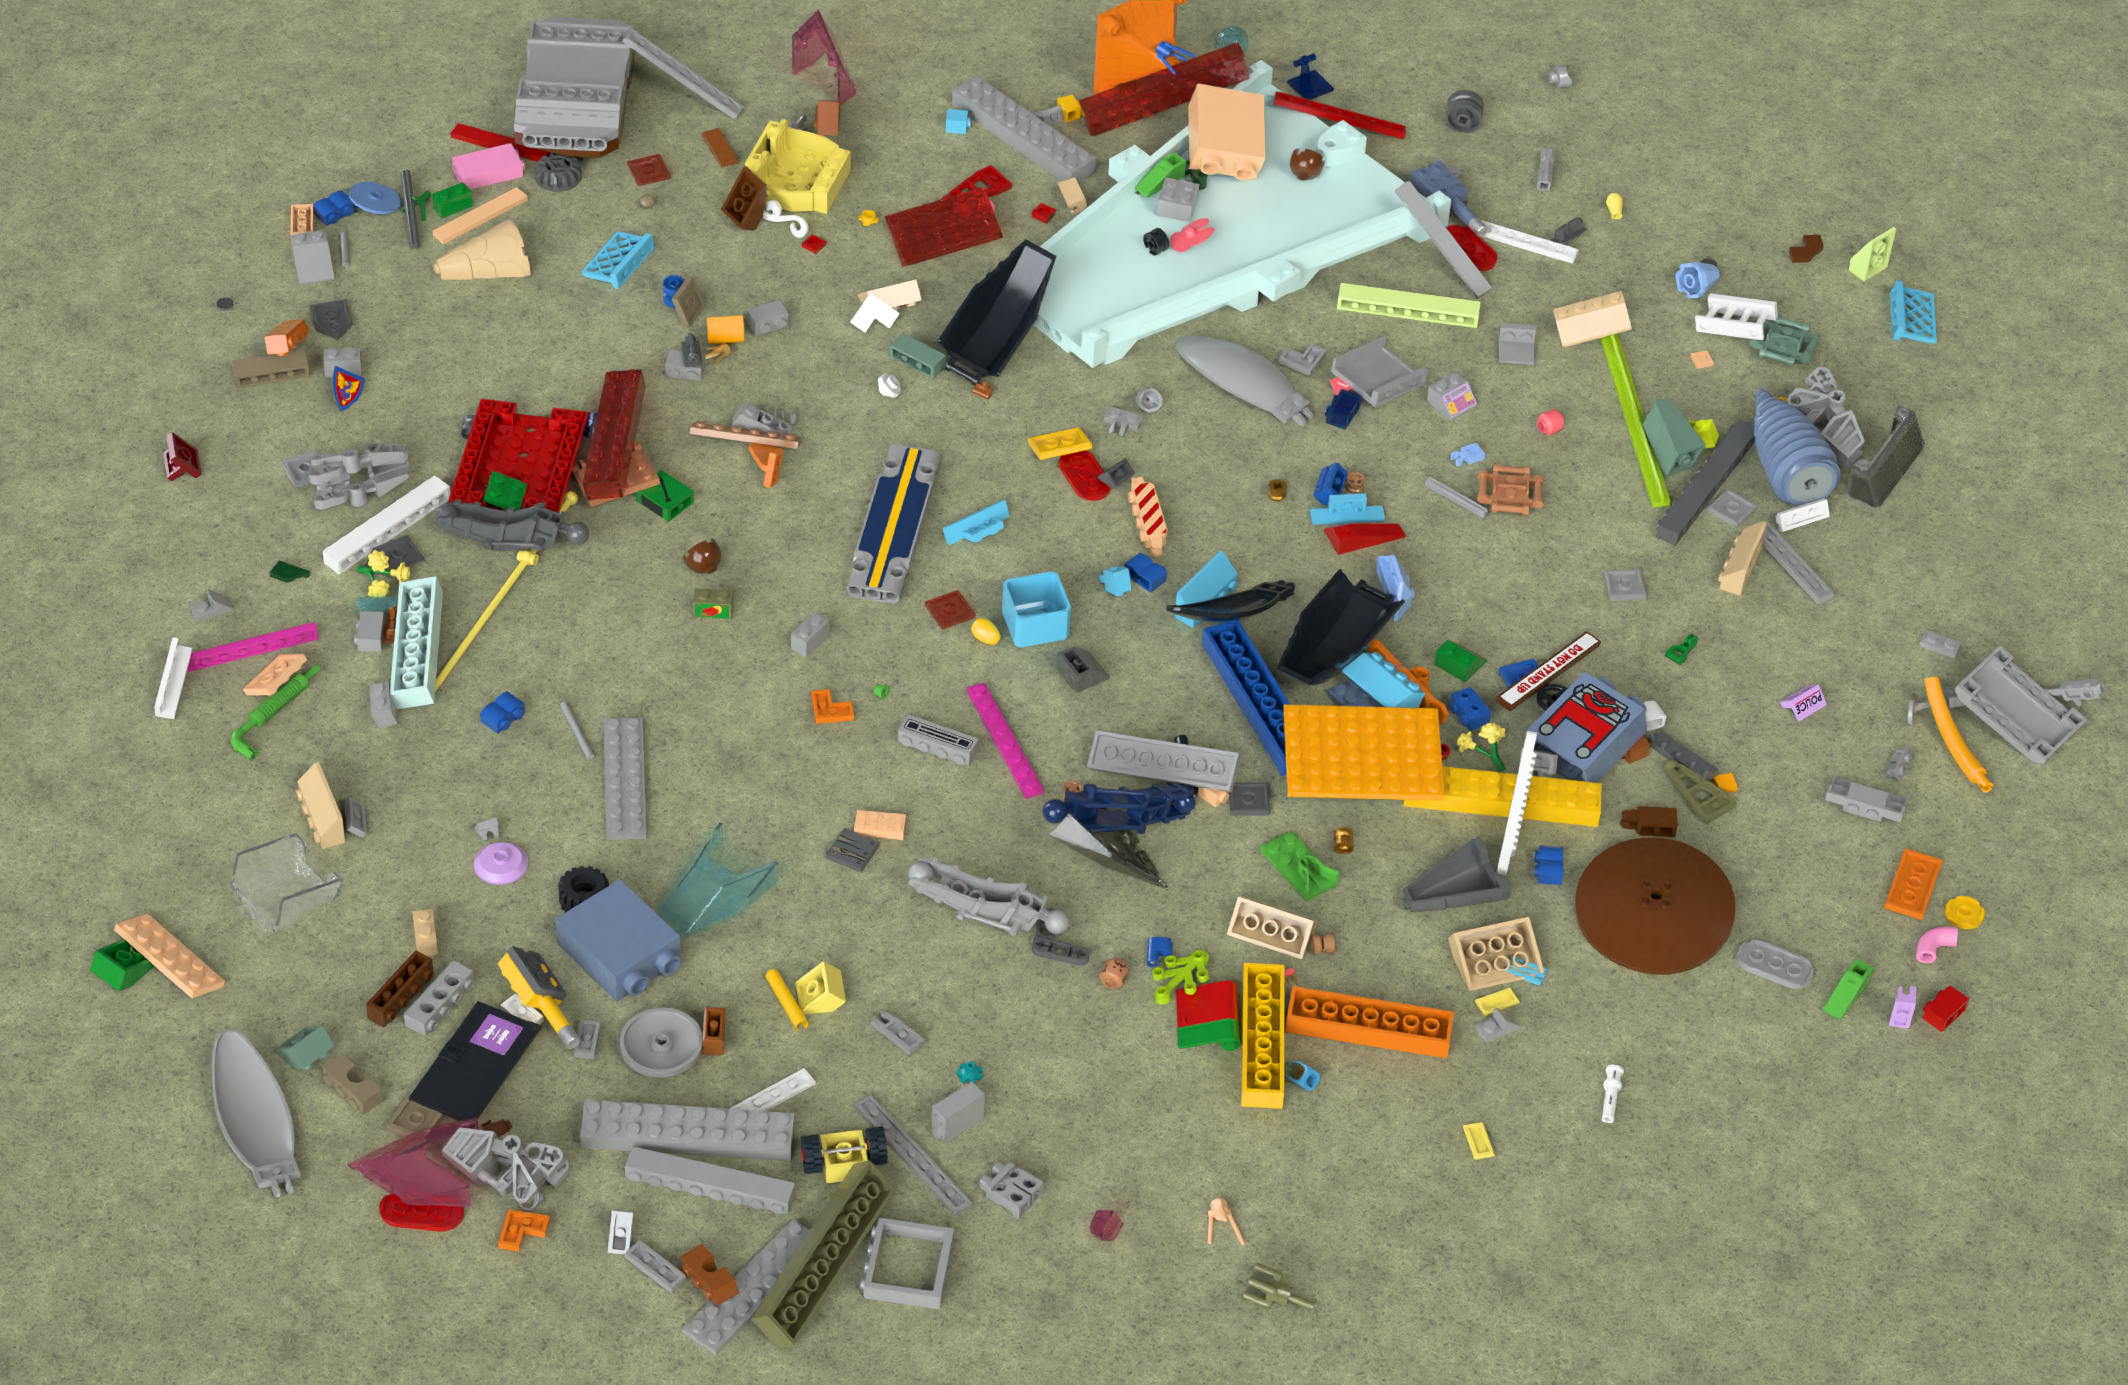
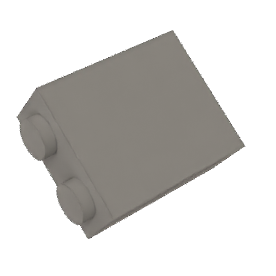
M973 1082L933 1105L931 1131L936 1139H941L944 1143H947L984 1119L985 1094Z

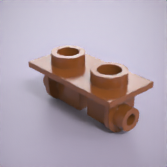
M392 606L388 610V614H385L383 643H394L397 618L396 606Z

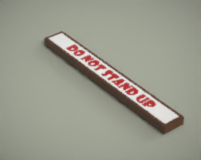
M1586 631L1499 694L1495 701L1508 711H1512L1598 648L1601 641Z

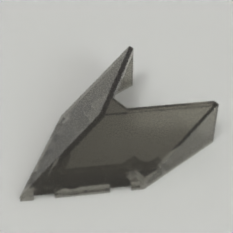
M1098 807V809L1108 810L1106 807ZM1070 812L1050 834L1053 838L1106 868L1161 888L1168 887L1165 881L1159 878V872L1147 852L1138 848L1136 844L1140 843V841L1130 830L1091 833Z

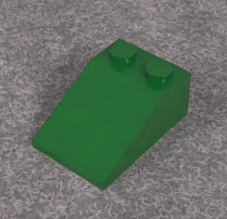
M123 939L97 949L90 971L96 974L98 978L110 984L114 989L122 991L134 985L155 966Z

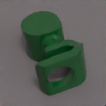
M1188 169L1185 171V175L1190 174L1192 183L1199 184V190L1207 187L1206 180L1208 174L1203 173L1201 169Z

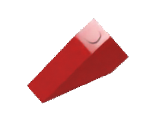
M1349 523L1323 529L1338 555L1406 538L1398 523Z

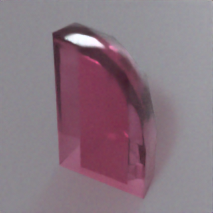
M1097 1210L1091 1221L1090 1231L1097 1239L1110 1242L1117 1237L1124 1223L1113 1210Z

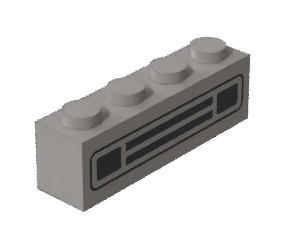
M907 715L898 730V742L904 746H911L922 752L937 755L939 758L952 760L959 765L969 766L978 752V738L911 715Z

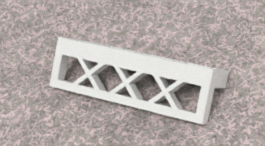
M172 638L155 703V716L175 719L192 654V648L179 645L178 638Z

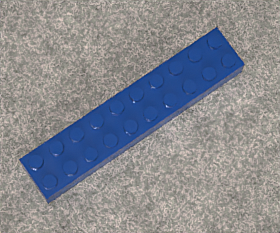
M1239 620L1204 628L1202 636L1204 649L1281 776L1286 775L1284 705L1291 704Z

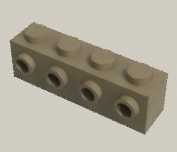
M305 349L293 350L284 356L269 354L232 361L237 389L309 377Z

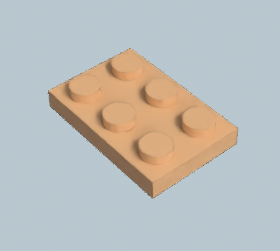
M279 654L243 688V691L246 695H273L281 684L286 683L294 672L302 668V664L307 661L305 655Z

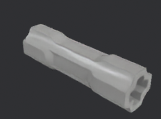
M1544 148L1541 151L1540 170L1536 187L1540 191L1551 190L1552 172L1556 155L1555 150L1552 148Z

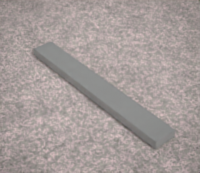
M631 29L623 39V43L731 118L736 119L743 110V105L634 29Z
M1408 181L1396 188L1395 193L1474 296L1478 299L1491 291L1492 287L1413 184Z
M872 1095L854 1104L856 1111L871 1127L883 1126L886 1143L955 1216L972 1206L969 1198Z

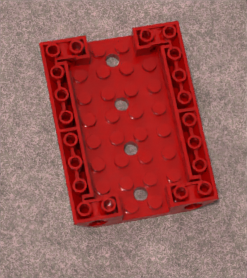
M481 399L448 502L455 503L456 499L462 500L461 503L475 504L477 501L483 507L505 510L483 501L492 471H496L527 484L520 510L542 502L545 503L544 508L560 513L589 412L553 407L550 417L518 414L517 403ZM529 429H535L533 432L527 431ZM521 454H527L526 457H520Z

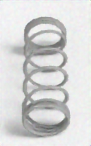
M759 404L757 408L762 410L763 405ZM775 407L774 412H773V416H775V417H776V407ZM783 409L782 414H781V416H780V418H781V417L783 418V421H784V409ZM791 410L788 420L791 419V425H795L794 423L796 422L794 421H797L798 412L794 411L792 416Z

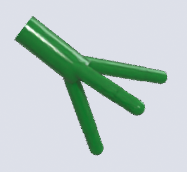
M425 191L420 197H412L413 200H417L414 202L415 206L421 205L422 221H426L425 201L431 196L430 191Z

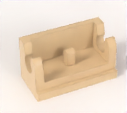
M1075 177L1057 183L1068 209L1077 206L1076 209L1070 211L1071 214L1083 212L1087 208L1086 199Z

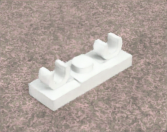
M1825 498L1777 513L1775 516L1776 523L1779 525L1781 532L1830 517L1828 502Z

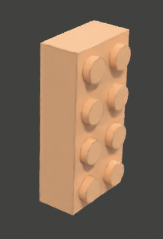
M313 204L291 205L290 234L313 232Z
M857 810L854 832L866 837L903 840L906 814Z

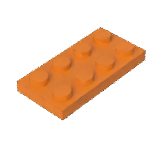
M1905 848L1884 908L1923 920L1943 860Z

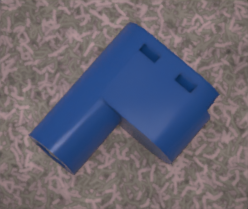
M1150 937L1148 939L1147 965L1149 967H1157L1159 965V956L1167 957L1172 955L1173 944L1171 938Z

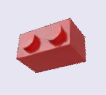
M1949 985L1944 991L1940 990L1932 1002L1928 1001L1925 1004L1922 1019L1943 1032L1966 1011L1969 998Z

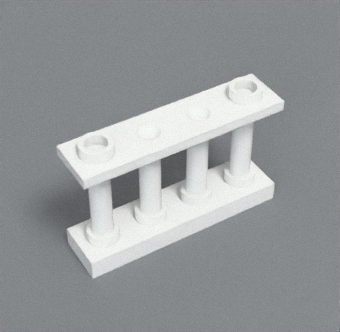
M1710 293L1708 296L1709 312L1706 316H1695L1696 331L1764 340L1763 324L1766 319L1776 321L1778 317L1777 302ZM1716 313L1725 314L1723 318L1714 317ZM1733 315L1741 316L1739 321L1730 319ZM1749 317L1758 318L1756 323L1747 322Z

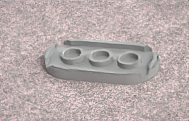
M1755 939L1751 940V942L1746 943L1745 941L1741 943L1737 949L1736 958L1744 970L1786 987L1803 988L1809 985L1814 978V967L1811 966V962L1807 958L1773 944Z

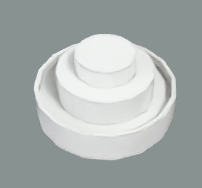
M887 373L882 374L878 378L879 392L883 396L896 398L901 394V387L897 378Z

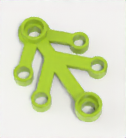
M1197 950L1188 957L1177 959L1173 955L1165 957V966L1170 970H1164L1161 967L1154 968L1152 970L1153 979L1160 981L1168 977L1174 978L1166 986H1160L1154 992L1155 1001L1160 1005L1168 1004L1171 1001L1170 992L1183 979H1185V993L1189 995L1196 993L1197 987L1196 983L1193 982L1191 972L1197 968V980L1202 983L1208 981L1209 974L1205 967L1209 961V954L1206 951ZM1187 964L1185 967L1175 968L1176 966Z

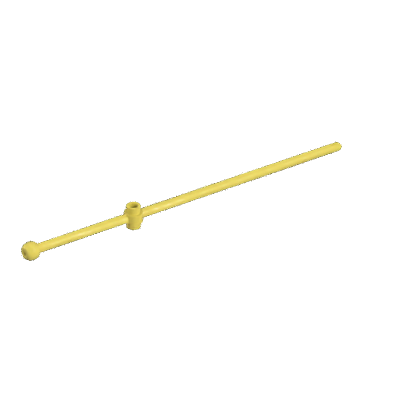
M568 491L565 493L560 514L562 511L566 512L570 505L577 503L578 496L575 492ZM535 549L520 550L518 552L517 561L520 563L437 676L435 692L525 567L538 563L539 556L535 554L537 552Z

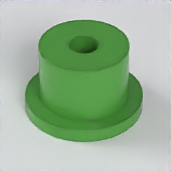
M877 684L874 688V694L884 700L889 694V686Z

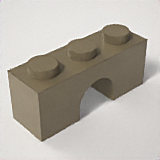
M343 1053L323 1066V1079L328 1086L332 1085L341 1098H346L355 1111L359 1110L364 1115L383 1102L382 1089L369 1077L359 1083L351 1082L357 1077L356 1065Z

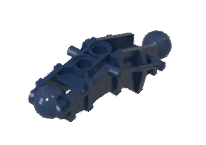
M1177 782L1171 783L1170 786H1160L1155 783L1150 788L1130 790L1124 786L1119 787L1118 790L1099 788L1095 784H1084L1083 791L1072 793L1069 790L1065 791L1064 802L1058 799L1049 800L1044 804L1042 812L1046 821L1052 824H1058L1065 820V818L1078 827L1083 828L1082 836L1089 837L1090 833L1137 830L1139 834H1145L1146 825L1157 822L1167 824L1172 820L1185 819V816L1189 815L1195 808L1197 801L1194 788L1188 785H1180ZM1098 807L1128 808V809H1127V811H1122L1121 809H1117V810H1115V811H1111V810L1098 809Z

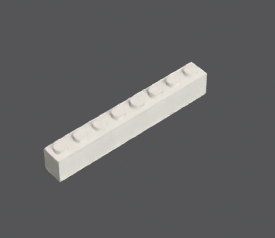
M435 475L424 481L420 486L411 490L408 494L323 550L324 564L336 573L341 574L369 555L374 547L388 542L448 501L450 486Z

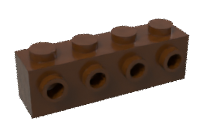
M415 950L366 1003L368 1019L384 1028L389 1022H392L399 1011L408 1005L410 999L420 992L422 986L432 979L434 975L432 958Z

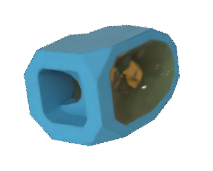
M1291 1061L1285 1068L1287 1078L1308 1091L1315 1089L1320 1082V1073L1300 1061Z

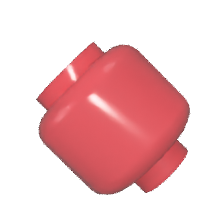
M1552 409L1539 415L1537 427L1541 433L1552 435L1563 429L1564 416L1557 410Z

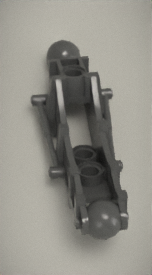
M456 499L455 503L448 502L440 506L435 512L436 525L444 528V532L456 534L466 540L473 537L477 541L485 543L484 547L487 550L494 546L496 551H524L529 549L540 551L541 549H553L555 539L560 533L566 534L567 539L573 545L584 544L590 535L589 529L584 523L573 522L570 525L563 523L566 512L562 511L560 514L544 508L545 503L542 502L521 510H514V507L509 506L508 511L483 507L477 501L475 504L461 503L462 500Z

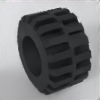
M580 866V868L574 867L572 871H566L565 876H561L558 884L561 909L565 910L566 913L608 887L609 881L606 875L600 873L599 869H593L591 866H588V868ZM580 891H590L585 894L578 893Z

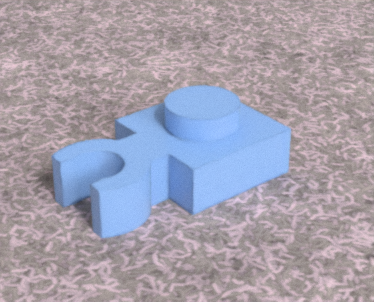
M1477 443L1461 447L1460 452H1452L1450 459H1456L1455 465L1461 466L1465 461L1468 464L1484 460L1485 453Z

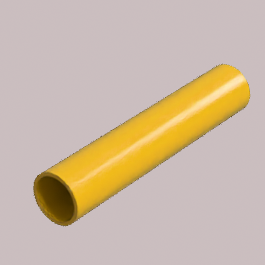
M777 969L769 970L765 977L797 1031H799L797 1026L799 1023L803 1025L804 1029L807 1028L809 1023Z

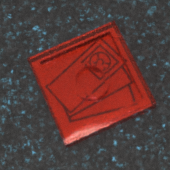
M660 154L627 161V166L638 186L671 179V175Z
M959 590L925 601V607L942 630L976 618V614Z

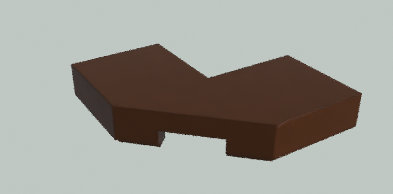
M1803 235L1805 247H1790L1789 254L1792 263L1810 262L1816 254L1823 251L1824 246L1821 235Z

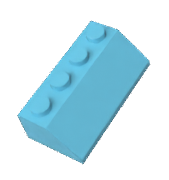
M1220 550L1177 592L1176 605L1211 600L1227 596L1229 592L1236 590L1238 586V573L1223 551ZM1175 614L1176 619L1192 628L1198 623L1201 624L1203 622Z
M1378 652L1363 653L1343 668L1342 671L1384 707L1418 708L1425 695V692L1420 689L1417 683L1407 679L1408 676L1396 670L1395 665L1385 661Z

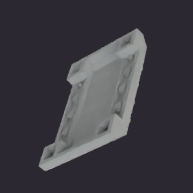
M1999 645L1955 688L1956 694L1963 704L2030 761L2043 765L2088 719L2074 707L2070 710L2064 707L2012 662L2014 657Z

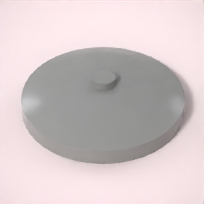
M672 1008L648 1009L632 1017L622 1029L620 1035L621 1055L629 1067L645 1076L665 1078L679 1075L690 1069L698 1061L703 1049L702 1031L697 1022L682 1011Z

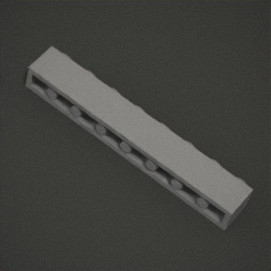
M632 1147L625 1165L626 1178L634 1182L642 1181L656 1187L664 1186L674 1191L690 1192L695 1196L704 1195L714 1200H726L735 1205L744 1204L757 1210H770L775 1214H788L795 1197V1183L638 1147Z

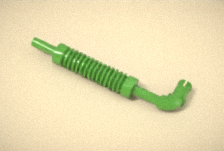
M314 665L304 675L297 673L279 688L276 693L268 697L261 705L249 713V721L239 729H235L231 734L230 741L234 751L241 753L252 761V756L255 758L258 755V750L247 744L243 739V735L253 726L260 728L308 688V680L321 670L320 667Z

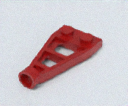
M989 165L975 172L950 191L948 195L943 196L942 202L947 209L954 207L955 203L983 193L987 197L999 195L1012 189V183L992 165ZM982 180L990 188L980 190L974 184ZM968 188L973 193L965 195L962 191Z

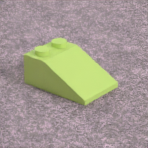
M1893 227L1871 240L1850 259L1849 271L1865 281L1887 268L1896 228Z

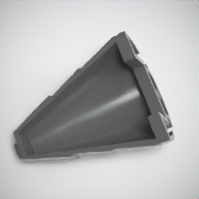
M1480 836L1471 839L1452 855L1447 856L1434 868L1427 870L1403 889L1405 898L1402 899L1405 909H1410L1411 912L1446 910V908L1507 900L1510 898L1511 893L1510 887L1503 875L1498 876L1492 867L1487 848Z

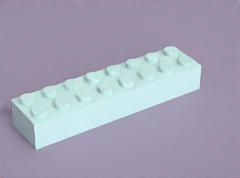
M436 576L400 582L390 684V696L396 709L434 704L443 590Z

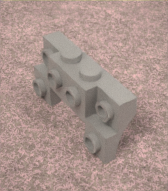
M1834 773L1825 800L1843 805V811L1871 820L1881 822L1882 817L1901 822L1910 796L1907 795L1906 798L1893 794L1894 791L1892 790L1889 794L1888 792L1854 783L1851 778L1850 781L1837 778V774Z

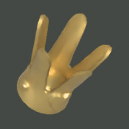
M722 343L717 347L706 348V350H714L706 354L705 358L708 359L719 355L713 361V365H715L724 357L730 356V347L728 344Z

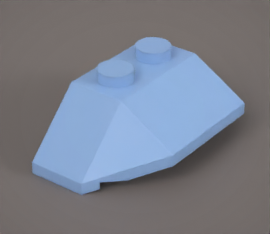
M1395 555L1377 556L1376 570L1384 593L1395 595L1393 602L1405 600L1402 607L1392 617L1393 621H1398L1411 606L1412 599L1415 597L1414 589L1410 587L1409 574L1405 573L1404 567Z

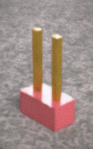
M1293 968L1284 970V978L1287 979L1291 988L1292 984L1288 979L1290 976H1292L1294 982L1299 987L1294 977L1295 971Z

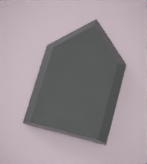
M346 299L310 305L316 329L321 333L339 339L353 325Z
M408 535L376 546L371 551V554L374 550L378 552L383 551L385 556L389 557V567L385 568V570L390 571L391 569H397L402 562H405V567L424 560V557ZM369 560L365 564L366 567H370L368 565Z

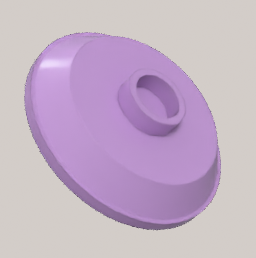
M506 842L493 843L482 848L474 859L476 874L482 880L491 884L503 885L512 883L521 878L528 868V857L523 849Z

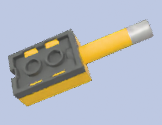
M512 946L507 951L508 953L498 962L503 976L509 980L511 988L521 998V1003L526 1007H534L541 1010L566 1048H575L580 1043V1038L558 1007L568 994L540 953L529 950L525 952L522 948Z

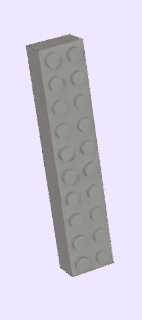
M975 76L952 90V105L959 110L968 111V116L1060 181L1075 177L1079 183L1095 173L1096 157L980 77Z
M585 1100L580 1140L581 1148L631 1151L632 1147H638L669 1154L791 1161L795 1122L794 1113Z

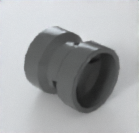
M466 415L462 420L460 434L464 439L469 437L475 415Z

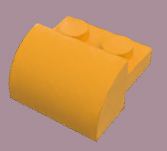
M743 315L707 318L708 344L744 342Z

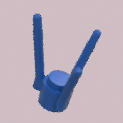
M1161 41L1155 50L1158 53L1156 57L1173 74H1176V71L1164 57L1168 58L1172 54L1189 65L1192 64L1191 61L1173 50L1193 58L1195 54L1171 45L1167 41Z

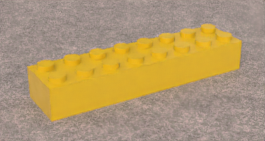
M1244 963L1242 976L1241 1107L1282 1109L1284 1099V965Z

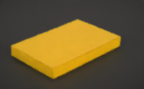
M1080 427L1028 438L1030 447L1040 460L1092 449V443Z

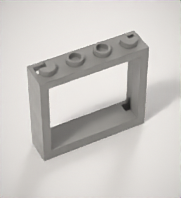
M878 1218L877 1226L873 1225L871 1238H874V1242L869 1243L868 1247L870 1260L865 1261L864 1273H867L866 1278L862 1277L860 1289H864V1298L940 1309L954 1242V1228ZM883 1233L943 1242L933 1291L873 1283Z

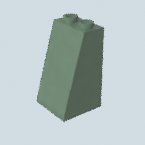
M1670 398L1656 400L1652 405L1651 411L1646 416L1643 427L1662 473L1665 477L1693 468L1706 444Z

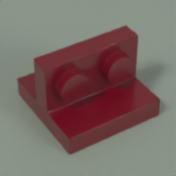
M172 431L167 434L168 450L163 453L167 478L174 481L182 476L184 472L189 473L195 478L202 475L198 450Z

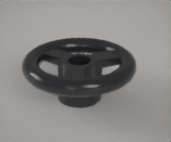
M1557 684L1544 686L1536 695L1538 705L1546 711L1568 688ZM1549 690L1560 691L1557 694H1545V692Z

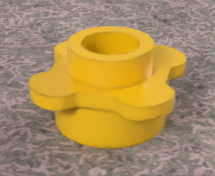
M865 210L862 212V215L858 216V219L863 222L864 226H870L873 223L879 222V219L875 217V212L872 210Z

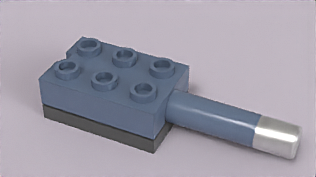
M1441 161L1429 164L1428 168L1421 167L1411 171L1410 181L1421 195L1427 198L1435 192L1441 191L1451 199L1450 212L1453 211L1478 237H1482L1487 233V226L1467 207L1469 190Z

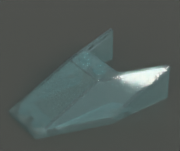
M719 822L678 874L655 913L680 936V940L688 938L739 916L778 883V862H771L742 875L732 873L709 856L723 844V824Z

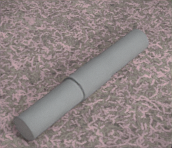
M341 232L342 267H348L347 233Z

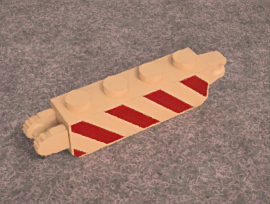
M1143 477L1132 478L1131 492H1128L1129 503H1133L1132 514L1137 517V529L1141 530L1139 532L1140 541L1144 542L1146 548H1150L1152 556L1160 557L1162 555V546L1167 543L1168 530L1154 484L1145 482Z

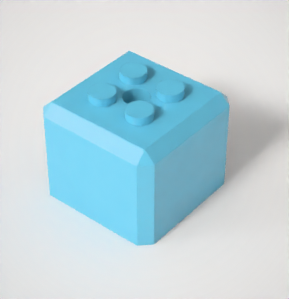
M1051 571L1006 579L1003 583L1002 613L1015 646L1021 648L1068 638L1070 633L1071 606L1057 573Z

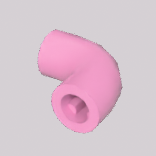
M1936 927L1926 931L1918 940L1916 948L1917 960L1919 962L1932 963L1937 958L1936 950L1938 947H1956L1957 927Z

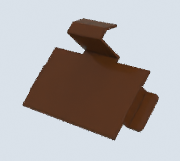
M504 1119L497 1123L490 1124L491 1120L482 1124V1127H485V1131L495 1132L498 1138L511 1131L510 1129L513 1127L509 1120L504 1121Z

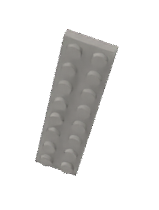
M643 717L604 719L607 840L646 839Z
M1096 730L1087 768L1232 792L1241 754Z
M793 1219L734 1277L739 1294L718 1306L711 1300L682 1328L683 1333L714 1355H717L751 1321L752 1316L810 1230Z

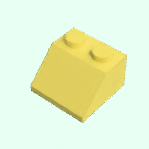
M824 961L795 982L798 1003L803 1014L832 1012L846 1002L841 970Z

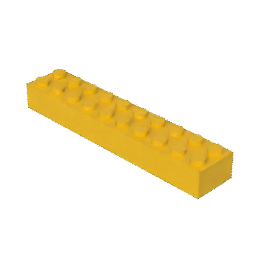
M1442 766L1444 801L1404 800L1403 806L1509 817L1518 774ZM1532 776L1523 819L1598 827L1601 814L1602 783Z

